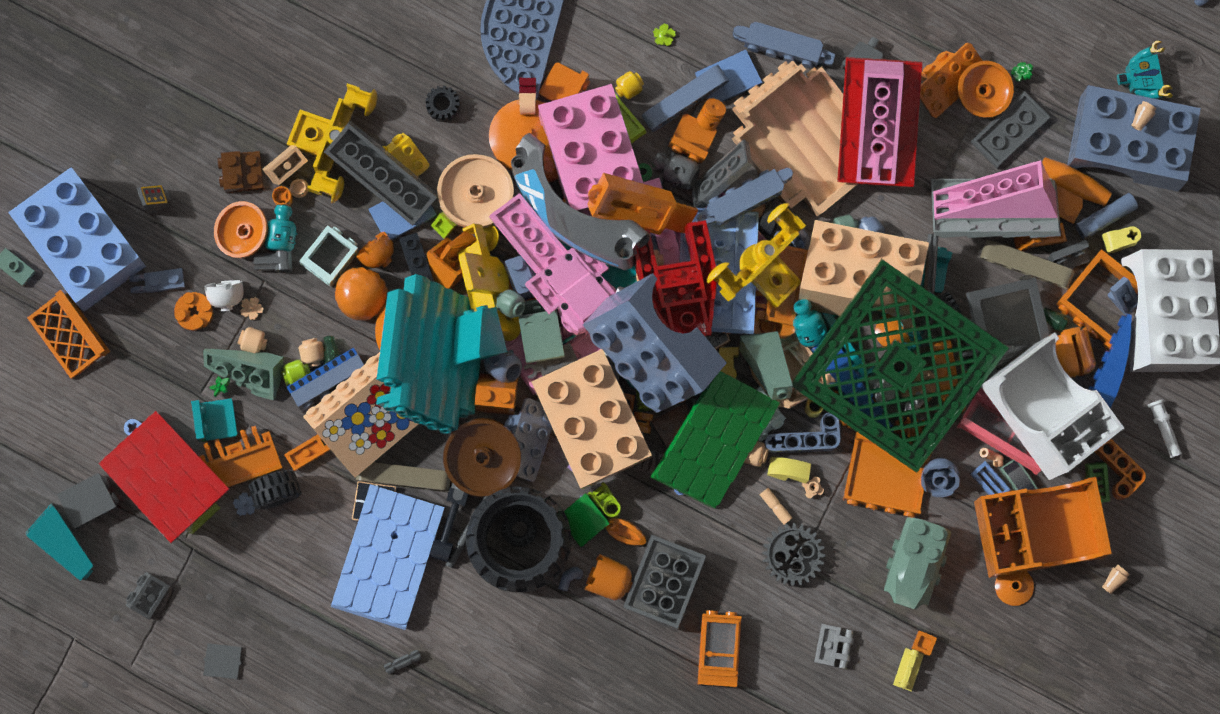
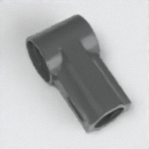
M282 250L275 253L254 254V270H275V272L280 273L292 272V252Z

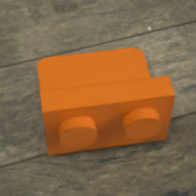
M555 63L539 90V94L550 101H555L582 93L583 90H587L591 82L589 80V73L582 70L581 74L560 63Z
M684 114L668 147L678 154L688 156L689 159L697 163H702L708 154L707 151L717 133V129L706 130L698 124L697 118Z

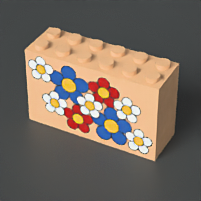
M380 352L376 356L369 358L363 367L355 370L350 378L338 384L331 394L325 395L319 404L311 407L306 412V415L303 416L354 477H357L418 425L409 418L400 417L397 413L386 411L383 407L376 405L377 397L390 394L391 387L385 386L383 382L376 380Z

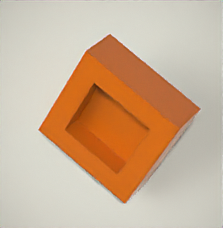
M918 631L911 649L930 656L937 638Z

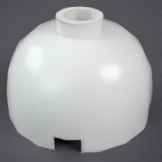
M240 280L221 281L216 286L215 283L204 286L209 303L214 307L221 308V311L233 310L232 306L239 304L243 298V281L240 282Z

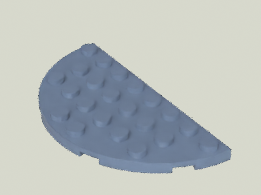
M564 0L486 1L480 28L483 51L496 76L517 94H519V78H536V100L538 99Z

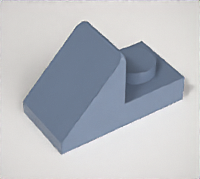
M1123 277L1110 288L1111 292L1108 293V297L1126 315V313L1131 314L1137 309L1138 297L1129 279Z

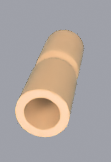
M769 488L760 494L783 525L793 518Z

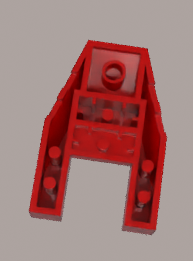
M706 220L687 223L684 229L691 261L657 266L651 237L642 248L636 246L637 254L633 257L638 279L641 280L652 273L658 279L653 287L652 302L661 322L667 328L677 333H690L695 328H698L704 336H710L717 282L713 279L710 283H707L708 275L716 267Z

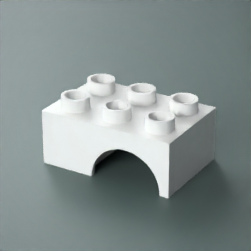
M1141 249L1122 258V266H1128L1133 271L1138 286V305L1135 317L1131 322L1129 346L1130 372H1201L1220 365V338L1212 250Z
M1056 333L1035 343L981 385L1048 480L1069 472L1124 429L1097 390L1084 389L1075 383L1064 371L1056 355L1055 346L1059 340Z

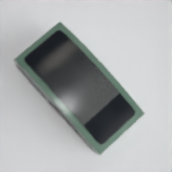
M1015 460L1008 462L1000 468V471L1012 485L1014 491L1038 489L1023 466Z

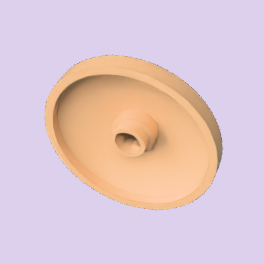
M478 154L466 155L451 162L442 172L437 187L438 201L443 213L452 222L464 228L473 223L481 224L483 228L494 225V222L489 218L490 214L511 200L514 194L513 182L505 167L491 157Z

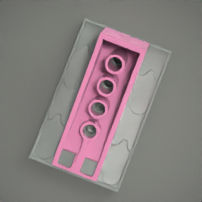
M1041 160L978 179H931L933 232L935 236L941 238L967 236L968 238L1061 236L1057 184L1054 179L1049 178Z

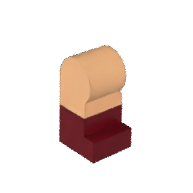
M519 78L520 115H535L536 78Z

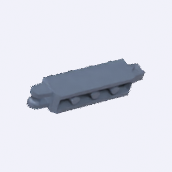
M758 22L750 24V28L738 25L733 29V38L744 42V47H747L751 52H764L772 58L778 56L784 58V61L789 63L791 61L802 63L806 68H816L817 65L832 66L835 54L823 49V44L820 40Z
M784 168L776 172L775 169L771 171L767 169L761 172L758 178L754 180L750 178L742 183L743 186L727 190L725 192L726 195L710 199L707 208L696 216L697 221L706 220L707 225L715 223V225L721 227L780 196L784 184L792 179L793 170Z

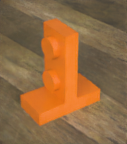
M1060 223L1061 236L1013 237L1016 249L1024 252L1032 247L1065 243L1067 239L1063 223Z

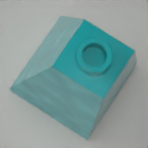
M51 503L25 534L78 580L81 581L82 578L86 580L93 572L91 569L93 564L56 507Z

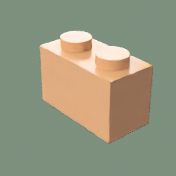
M291 145L262 170L274 184L280 185L308 160L297 146Z

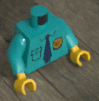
M1155 41L1152 47L1150 46L1138 52L1131 58L1126 66V73L1117 74L1118 85L1128 84L1130 93L1143 97L1159 99L1165 96L1166 98H1172L1173 95L1171 93L1166 94V91L1173 88L1169 85H1163L1158 54H1155V52H1164L1165 48L1157 49V45L1162 42Z

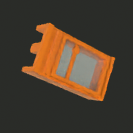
M707 610L706 614H702L697 685L737 688L742 616H737L736 612H726V615H718V611Z

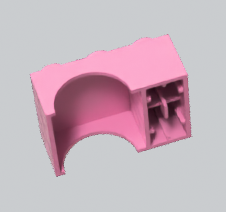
M612 84L538 105L541 126L545 130L556 165L561 190L568 206L592 217L587 205L589 201L588 192L593 185L598 184L603 172L643 183Z

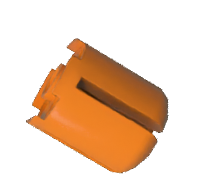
M1087 326L1080 330V327L1063 330L1060 333L1061 335H1057L1059 340L1055 346L1056 355L1062 368L1070 378L1089 374L1095 369L1096 362Z

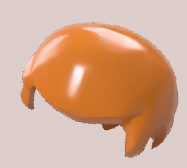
M363 267L351 268L345 271L338 279L335 300L341 312L347 317L358 321L369 320L373 316L378 317L379 312L386 304L388 288L377 272Z

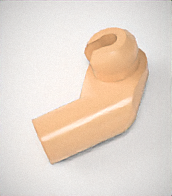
M987 448L980 450V456L992 460L994 467H1002L1004 465V457L1001 454Z

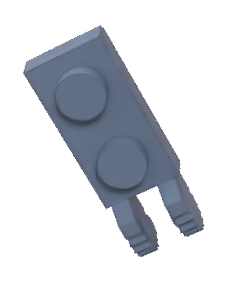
M182 268L129 277L130 282L145 281V286L131 288V293L133 294L185 288Z

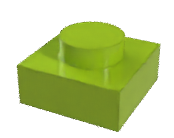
M442 212L431 226L445 239L457 224L452 222Z

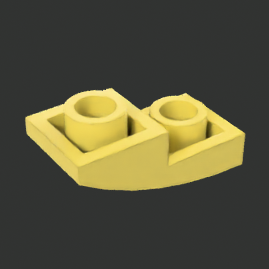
M771 457L768 476L783 481L790 478L806 484L809 481L811 464L794 459Z

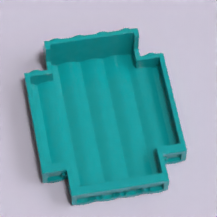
M418 274L405 278L404 290L397 289L388 292L376 380L383 382L385 386L391 387L390 394L377 397L376 405L383 407L386 411L395 412L400 417L409 418L414 423L423 424L428 429H439L444 434L458 430L459 417L467 418L475 413L476 387L481 360L458 365L453 364L456 318L463 316L464 311L471 310L469 297L460 295L456 291L445 288L441 284L430 281L428 278Z

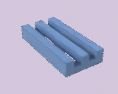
M986 461L970 474L988 495L994 493L977 475L978 472L997 493L1003 492L982 470L983 467L1004 489L1003 492L1011 490Z

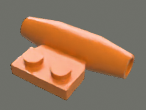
M1044 157L1042 164L1049 178L1054 179L1057 184L1060 218L1074 224L1083 207V199L1102 206L1107 204L1112 192L1095 179L1067 164Z

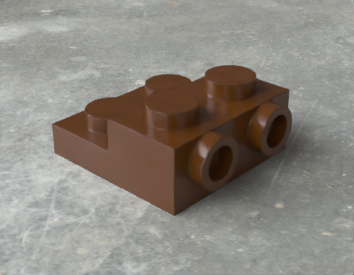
M260 151L221 153V158H218V168L222 169L223 176H219L220 188H224L225 193L264 189Z
M685 403L651 421L666 449H668L690 413Z

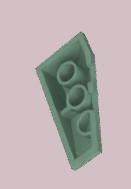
M221 349L203 350L204 367L222 377L227 376L236 381V385L247 387L256 396L270 400L276 398L282 379V356L267 352L251 353Z

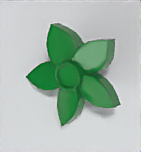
M218 376L216 384L209 387L215 391V398L220 392H227L230 379H221Z

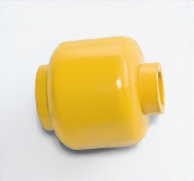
M629 71L616 80L617 87H615V90L620 97L624 96L626 99H631L642 92L644 82L637 72Z

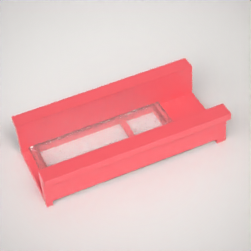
M980 388L957 427L962 428L1037 475L1041 471L1040 467L985 391Z

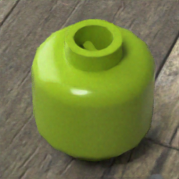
M301 360L285 364L283 371H281L286 385H291L311 373L308 364H303Z

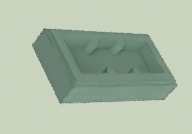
M5 248L0 253V269L24 287L36 272Z

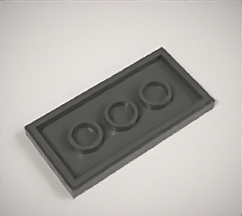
M1024 91L970 143L998 169L1051 117Z
M745 139L742 140L694 183L691 188L695 208H705L709 204L710 199L719 196L753 166L749 142Z

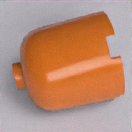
M599 554L596 558V561H598L596 568L592 567L589 573L585 590L611 600H620L626 592L629 593L632 586L631 570L627 566Z

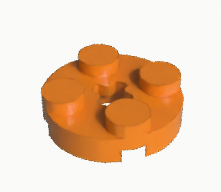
M187 292L176 302L174 316L179 325L184 329L197 331L209 325L213 318V308L207 297L203 294ZM197 307L198 315L190 316L189 309Z

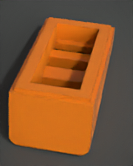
M463 232L447 244L440 258L444 260L458 256L457 252L471 246L477 241L476 238L468 232Z

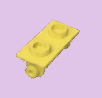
M905 648L893 683L894 686L912 692L924 654Z

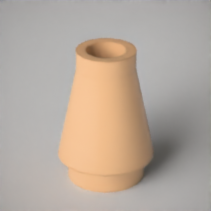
M1145 101L1141 105L1139 104L1131 126L1138 131H1142L1143 127L1156 114V107Z
M1117 565L1115 568H1112L1102 587L1112 594L1113 591L1128 580L1127 577L1130 574Z

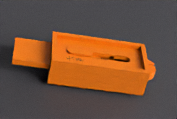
M604 172L598 184L593 185L588 192L589 201L587 205L592 217L606 220H633L643 229L650 230V233L661 235L664 228L685 234L684 229L687 223H692L698 212V209L695 207L677 203L671 191Z

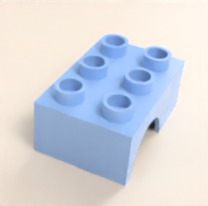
M72 167L8 212L74 302L83 311H86L126 282L130 276H134L146 267Z

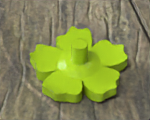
M665 23L659 29L655 28L653 31L657 45L665 44L669 46L673 41L672 38L676 36L675 31L672 28L668 30V24Z

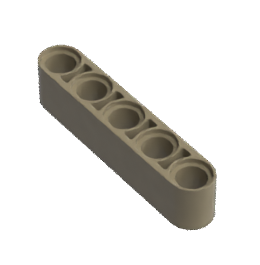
M986 240L980 258L1033 278L1036 277L1038 280L1064 289H1069L1075 273L1073 269L991 240Z
M374 462L362 471L355 480L357 482L439 492H449L451 484L446 471Z

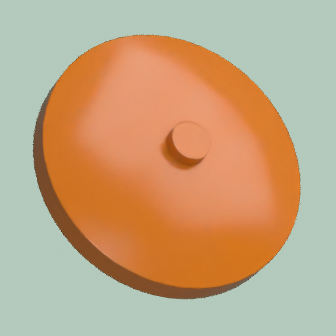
M519 100L512 101L502 107L491 122L489 130L491 150L495 158L511 171V160L516 156L515 149L526 134L532 133L543 144L549 145L545 130L541 126L538 105L544 104L541 101L536 100L535 115H520Z

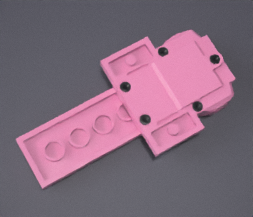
M519 193L490 214L489 218L536 273L534 277L525 283V286L547 313L551 314L558 309L561 322L567 331L575 335L583 333L588 335L589 332L583 326L584 322L607 297L616 293V289L602 277V274L609 268L605 263L590 258L573 248L567 251Z

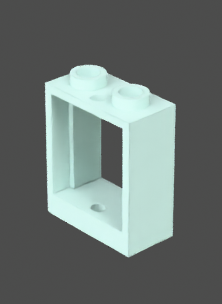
M327 225L299 262L304 268L332 287L356 257L359 250L356 247L358 244L351 238L345 239L341 236L343 233L336 227L330 228ZM329 234L350 249L331 275L310 260Z

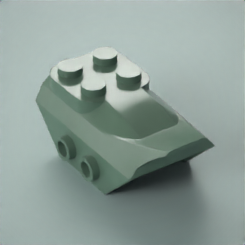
M907 517L899 539H895L892 550L895 551L893 558L889 557L886 565L889 571L884 591L890 593L893 603L914 610L923 604L929 605L934 586H938L941 579V574H938L940 567H944L947 556L944 554L951 536L950 530L921 519Z

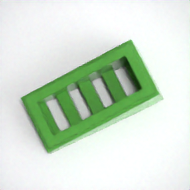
M1086 463V478L1102 477V480H1097L1098 485L1103 484V488H1098L1099 493L1104 492V496H1100L1101 502H1110L1107 463ZM1093 469H1100L1101 472H1095V473H1093L1092 470H1093Z

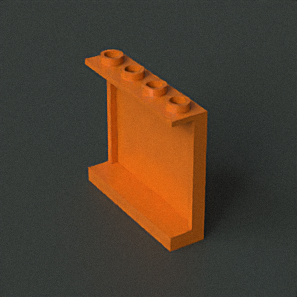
M856 432L843 500L852 506L863 504L866 505L867 509L871 510L882 508L885 509L886 513L896 514L897 511L904 513L905 517L915 518V515L919 516L921 514L920 508L924 493L921 485V473L925 465L930 461V456L916 473Z

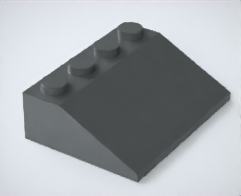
M651 535L623 608L672 629L679 630L705 564L706 555Z

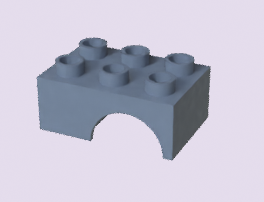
M1088 85L1079 99L1067 165L1075 169L1080 167L1111 169L1129 175L1133 178L1134 183L1178 192L1188 181L1201 108ZM1145 101L1156 107V114L1143 127L1142 131H1138L1131 125L1139 104L1141 105Z
M652 273L607 297L584 322L583 326L590 333V338L594 345L603 349L615 363V368L619 375L628 379L640 393L641 401L657 413L703 392L726 365V362L698 328H695L690 333L682 334L670 330L661 322L652 302L653 287L658 280Z

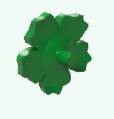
M1021 62L1017 64L1018 67H1014L1011 70V75L1014 76L1016 82H1021L1023 78L1025 80L1031 79L1033 76L1031 72L1034 67L1031 64Z

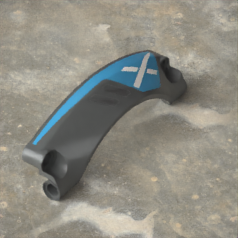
M532 133L526 134L515 149L516 156L511 160L513 176L523 198L551 232L573 249L590 258L622 270L632 268L634 265L633 256L637 254L636 246L639 248L645 246L650 240L651 235L633 220L599 219L578 212L564 203L552 190L544 173L543 158L546 148L545 144Z

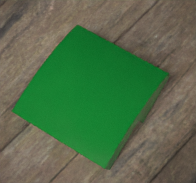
M587 493L564 511L570 525L571 535L580 547H583L597 536L599 532L610 525V522Z

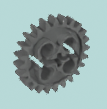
M793 523L792 528L785 524V530L779 526L777 528L778 533L771 532L773 538H766L769 544H763L767 551L762 552V555L767 556V558L762 562L769 564L765 570H772L770 577L775 574L777 575L776 582L782 578L783 585L790 581L791 586H794L795 581H797L799 586H801L803 579L808 583V576L815 578L814 571H821L817 565L824 564V562L819 560L825 557V554L820 553L824 546H818L821 539H814L817 533L809 534L810 527L804 531L803 524H801L799 529L796 528V523ZM800 533L803 539H810V541L804 543V547H809L812 554L809 557L804 556L801 551L802 547H800L796 553L798 558L794 557L789 565L798 563L801 565L802 570L799 573H795L789 568L787 570L788 577H786V573L783 570H776L782 567L783 563L775 560V554H784V562L786 563L791 555L788 552H793L797 543L794 546H788L785 543V538L791 536L796 542L799 540Z

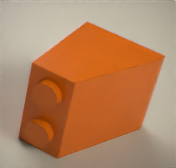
M480 373L475 396L476 410L487 413L515 415L519 377L513 382L503 383L489 374Z

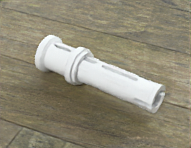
M1162 399L1148 404V408L1152 410L1155 418L1153 421L1158 424L1170 458L1182 454L1169 421L1171 416L1167 414L1164 406L1165 400Z

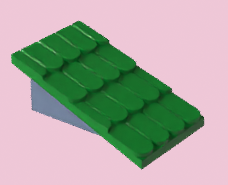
M720 371L699 396L651 475V478L715 509L720 504L731 482L736 478L763 430L766 429L780 402L772 400L769 396Z

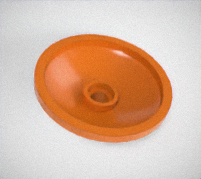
M992 61L976 62L965 69L959 79V99L964 108L975 116L989 118L999 115L1007 109L1013 98L1014 86L1012 78L1008 71L998 63ZM981 87L985 90L984 94H981L979 91Z
M245 201L235 202L224 208L217 217L214 226V238L217 246L223 253L233 258H245L256 253L265 242L268 232L267 219L263 211L258 206Z

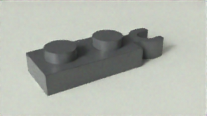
M571 344L563 346L565 357L538 361L535 365H525L524 370L532 369L534 371L533 374L528 376V379H534L537 373L540 372L543 377L577 361L578 359Z

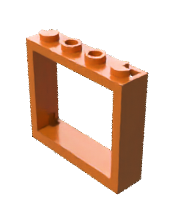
M1101 249L1056 305L1062 311L1061 313L1071 316L1077 326H1087L1088 334L1092 338L1102 341L1103 346L1110 350L1112 344L1109 342L1112 336L1067 301L1097 263L1119 280L1123 277L1129 279L1135 293L1138 294L1135 276Z

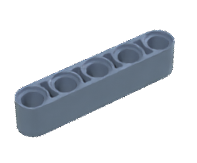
M716 65L642 114V118L650 130L654 132L725 86L729 79L720 66Z

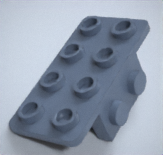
M525 398L519 415H509L505 426L515 435L521 449V465L517 477L534 482L552 426L542 404L530 398Z

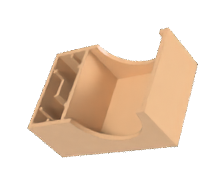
M815 220L801 282L799 300H809L812 305L811 310L840 316L881 258L921 285L929 242ZM886 287V288L884 289V291L891 290V289L888 288V287ZM896 293L898 302L907 301ZM893 294L883 295L884 305L894 303ZM880 297L876 300L872 307L881 305ZM912 304L913 313H915L916 306ZM909 305L898 306L900 316L910 314ZM895 307L885 309V313L896 317ZM911 318L901 320L903 329L912 328Z
M603 349L532 381L580 489L588 488L653 457Z

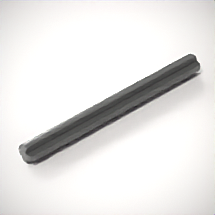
M928 234L927 242H929L926 255L924 288L934 294L939 236ZM922 316L921 326L926 325L925 316ZM928 316L929 324H932L933 318ZM927 329L921 330L920 336L922 339H928ZM929 343L921 344V347H930Z

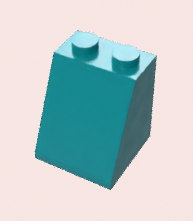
M488 305L476 307L477 311L474 309L463 312V316L456 318L453 353L454 365L479 361L507 352L496 307L488 308Z

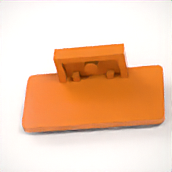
M965 43L956 53L948 51L940 53L932 64L927 65L923 69L921 80L924 82L921 84L920 100L932 117L937 118L959 98L958 83L965 69L976 62L983 61L971 43Z

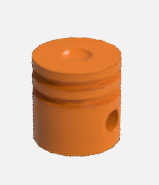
M708 99L697 116L698 124L706 130L716 129L726 113L725 105L718 99Z

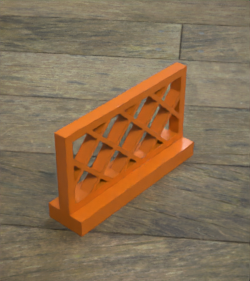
M59 290L55 293V297L27 319L68 376L73 379L100 357L106 356L111 351L68 292ZM55 302H58L61 306L60 315L51 313V306ZM40 314L46 315L45 326L38 325L34 319ZM50 316L59 317L58 328L48 327ZM63 317L69 318L72 321L70 330L62 329ZM48 329L57 330L56 341H49L47 338ZM61 331L70 332L69 343L59 342ZM74 332L82 335L81 345L72 344ZM59 344L68 345L67 356H60L58 353ZM72 346L81 347L80 358L70 357ZM85 348H91L95 356L89 360L83 359ZM70 359L79 360L78 369L74 372L69 368Z

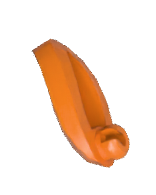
M620 518L608 520L610 525L606 527V530L617 541L631 546H642L646 543L645 535L633 523Z

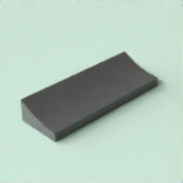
M351 120L324 151V153L412 226L438 196L437 192Z

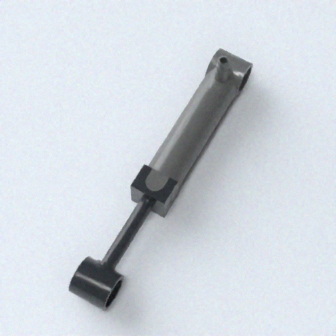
M475 410L472 419L485 418L493 420V415ZM453 483L446 499L447 503L452 505L441 540L434 539L429 557L444 562L449 561L452 553L453 544L448 541L459 506L466 508L469 498L468 493L463 492Z

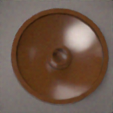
M485 418L472 419L458 426V430L453 431L449 436L443 452L444 468L451 482L463 492L475 496H490L497 491L507 488L516 478L521 465L520 445L512 431L502 423Z

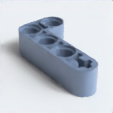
M826 413L820 422L821 432L770 434L764 442L769 453L772 454L833 451L840 443L839 419L831 413ZM832 418L835 422L834 426H827L825 419ZM810 437L814 438L817 444L811 447L807 444L806 440ZM833 437L836 444L829 446L826 443V438ZM790 438L795 439L797 446L794 448L790 447L787 444V440ZM771 439H773L775 443H781L782 439H784V448H781L782 444H777L775 448H772V445H768V443L771 442Z

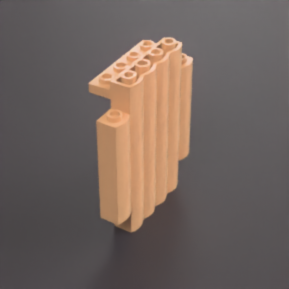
M785 61L777 68L779 72L775 75L770 73L763 79L764 84L760 87L755 85L748 91L750 93L749 96L745 99L742 96L734 102L735 107L732 110L746 127L743 128L741 126L734 131L735 136L732 140L736 145L744 139L749 142L752 165L759 174L767 169L769 171L775 169L776 172L784 168L793 170L792 179L784 184L783 191L778 198L783 203H789L787 207L789 210L801 200H804L814 214L818 216L858 184L837 182L843 93L822 67L819 69L814 67L806 73V77L803 74L806 69L802 64L797 66L794 61H791L789 64Z

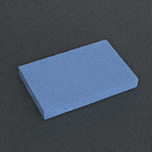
M747 50L695 72L697 78L710 68L719 65L729 79L725 86L708 96L707 100L714 98L724 102L750 90L755 85L759 86L762 84Z
M384 202L368 209L380 232L385 231L391 240L437 217L433 207L430 205L412 226Z

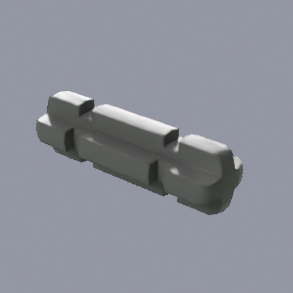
M414 650L409 655L406 654L393 660L394 662L385 664L384 669L386 673L391 674L396 669L400 670L412 664L413 661L421 660L419 651Z

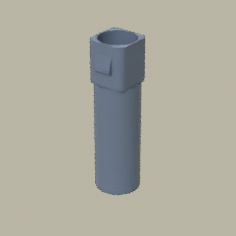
M1127 193L1086 219L1083 218L1075 225V228L1084 240L1136 210L1138 204L1135 198L1130 193Z

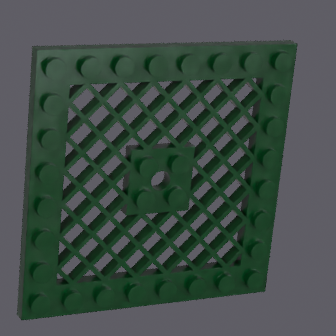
M881 258L793 379L792 385L797 391L917 473L1009 347ZM886 287H888V288L891 289V290L884 291V289H885ZM896 293L907 301L898 302ZM893 294L894 303L884 305L883 295ZM880 297L881 305L872 307L876 300ZM912 304L923 312L913 313ZM909 305L910 314L900 316L898 306ZM895 307L896 317L886 318L885 309ZM882 310L883 319L872 321L871 311ZM868 313L869 321L861 322ZM925 316L926 325L916 327L914 318ZM928 316L936 320L938 323L929 324ZM911 318L912 328L902 329L901 320ZM897 321L899 330L888 332L887 322ZM884 323L885 332L875 334L873 325ZM870 325L871 335L861 336L860 327ZM941 327L942 336L932 338L930 329ZM944 327L954 334L945 335ZM855 329H857L858 337L849 338L855 331ZM927 329L928 339L918 340L916 331ZM913 332L915 341L904 342L903 333ZM900 334L901 343L894 339L890 344L889 336ZM886 336L887 346L877 347L875 338ZM956 338L958 347L947 349L946 340ZM960 338L970 345L961 346ZM872 339L874 348L863 350L862 340ZM943 340L944 349L934 351L932 342ZM859 341L860 350L849 352L848 343ZM929 343L930 352L920 353L919 344ZM845 344L846 353L838 354ZM915 345L916 353H914L906 346ZM972 349L973 358L963 360L962 351ZM976 349L980 351L978 356L976 355ZM886 350L882 357L879 359L877 351ZM958 351L960 360L949 362L948 353ZM874 352L876 361L865 363L864 354ZM861 354L862 364L852 365L850 356ZM945 354L946 363L936 364L934 355ZM931 356L932 365L925 366L927 361L922 357ZM847 357L848 366L838 368L837 358ZM834 359L835 368L827 369ZM898 361H902L905 364L904 369L901 371L894 369V364ZM972 363L965 372L964 364ZM961 365L962 374L951 375L950 366ZM874 366L872 372L876 375L867 376L866 367ZM947 367L948 376L938 378L937 369ZM863 368L864 377L854 378L852 370ZM933 369L934 379L924 380L923 371ZM849 370L851 379L840 381L839 372ZM836 372L837 382L826 383L825 374ZM920 372L921 381L913 382ZM821 376L823 378V383L819 381ZM879 379L880 388L869 389L868 380ZM882 379L892 386L883 387ZM954 379H960V380L958 381V383L955 385V387L953 388V382H952V380H954ZM949 380L950 389L940 391L939 382ZM865 381L866 390L856 392L855 383ZM935 383L937 392L926 393L925 384ZM852 384L853 392L842 394L841 385ZM922 385L923 394L913 396L911 387ZM838 386L839 394L829 387ZM907 389L909 390L908 397L899 398L898 390L902 393H905ZM895 390L896 399L885 400L884 391ZM881 392L882 401L872 403L870 394ZM949 394L942 403L941 395ZM867 395L869 403L858 405L857 396ZM937 396L939 405L928 407L927 398ZM854 397L855 405L845 398ZM924 398L925 407L915 409L913 400ZM910 401L912 410L901 411L900 402ZM897 403L898 412L888 414L886 405ZM883 405L884 414L874 416L873 407ZM870 408L871 416L866 414L861 409ZM937 410L933 417L930 419L929 411ZM926 412L927 421L917 422L916 413ZM912 414L914 423L903 425L902 416ZM899 416L900 425L890 427L888 418ZM885 419L886 427L877 420ZM924 425H926V426L924 427V429L921 431V433L919 434V432H918V426H924ZM914 427L916 436L905 438L904 429ZM901 430L902 438L892 431Z

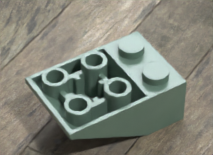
M537 299L525 301V310L518 317L526 363L565 357L558 309L548 314Z

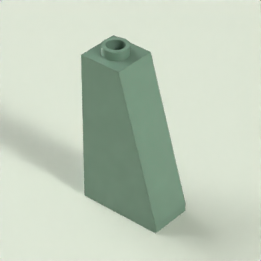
M778 332L740 336L739 351L772 400L791 398L793 385Z

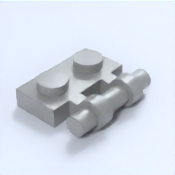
M821 624L814 663L834 666L835 659L840 660L839 668L847 669V664L851 659V656H849L851 645L854 643V631L846 629L845 636H840V627ZM838 642L844 643L842 654L836 653Z

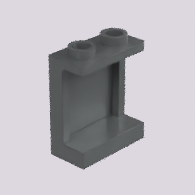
M97 473L57 494L75 530L78 531L84 528L85 524L112 510L116 511L119 509L117 504L120 502L115 493L111 494L108 488L111 484L106 475L102 476L100 473Z

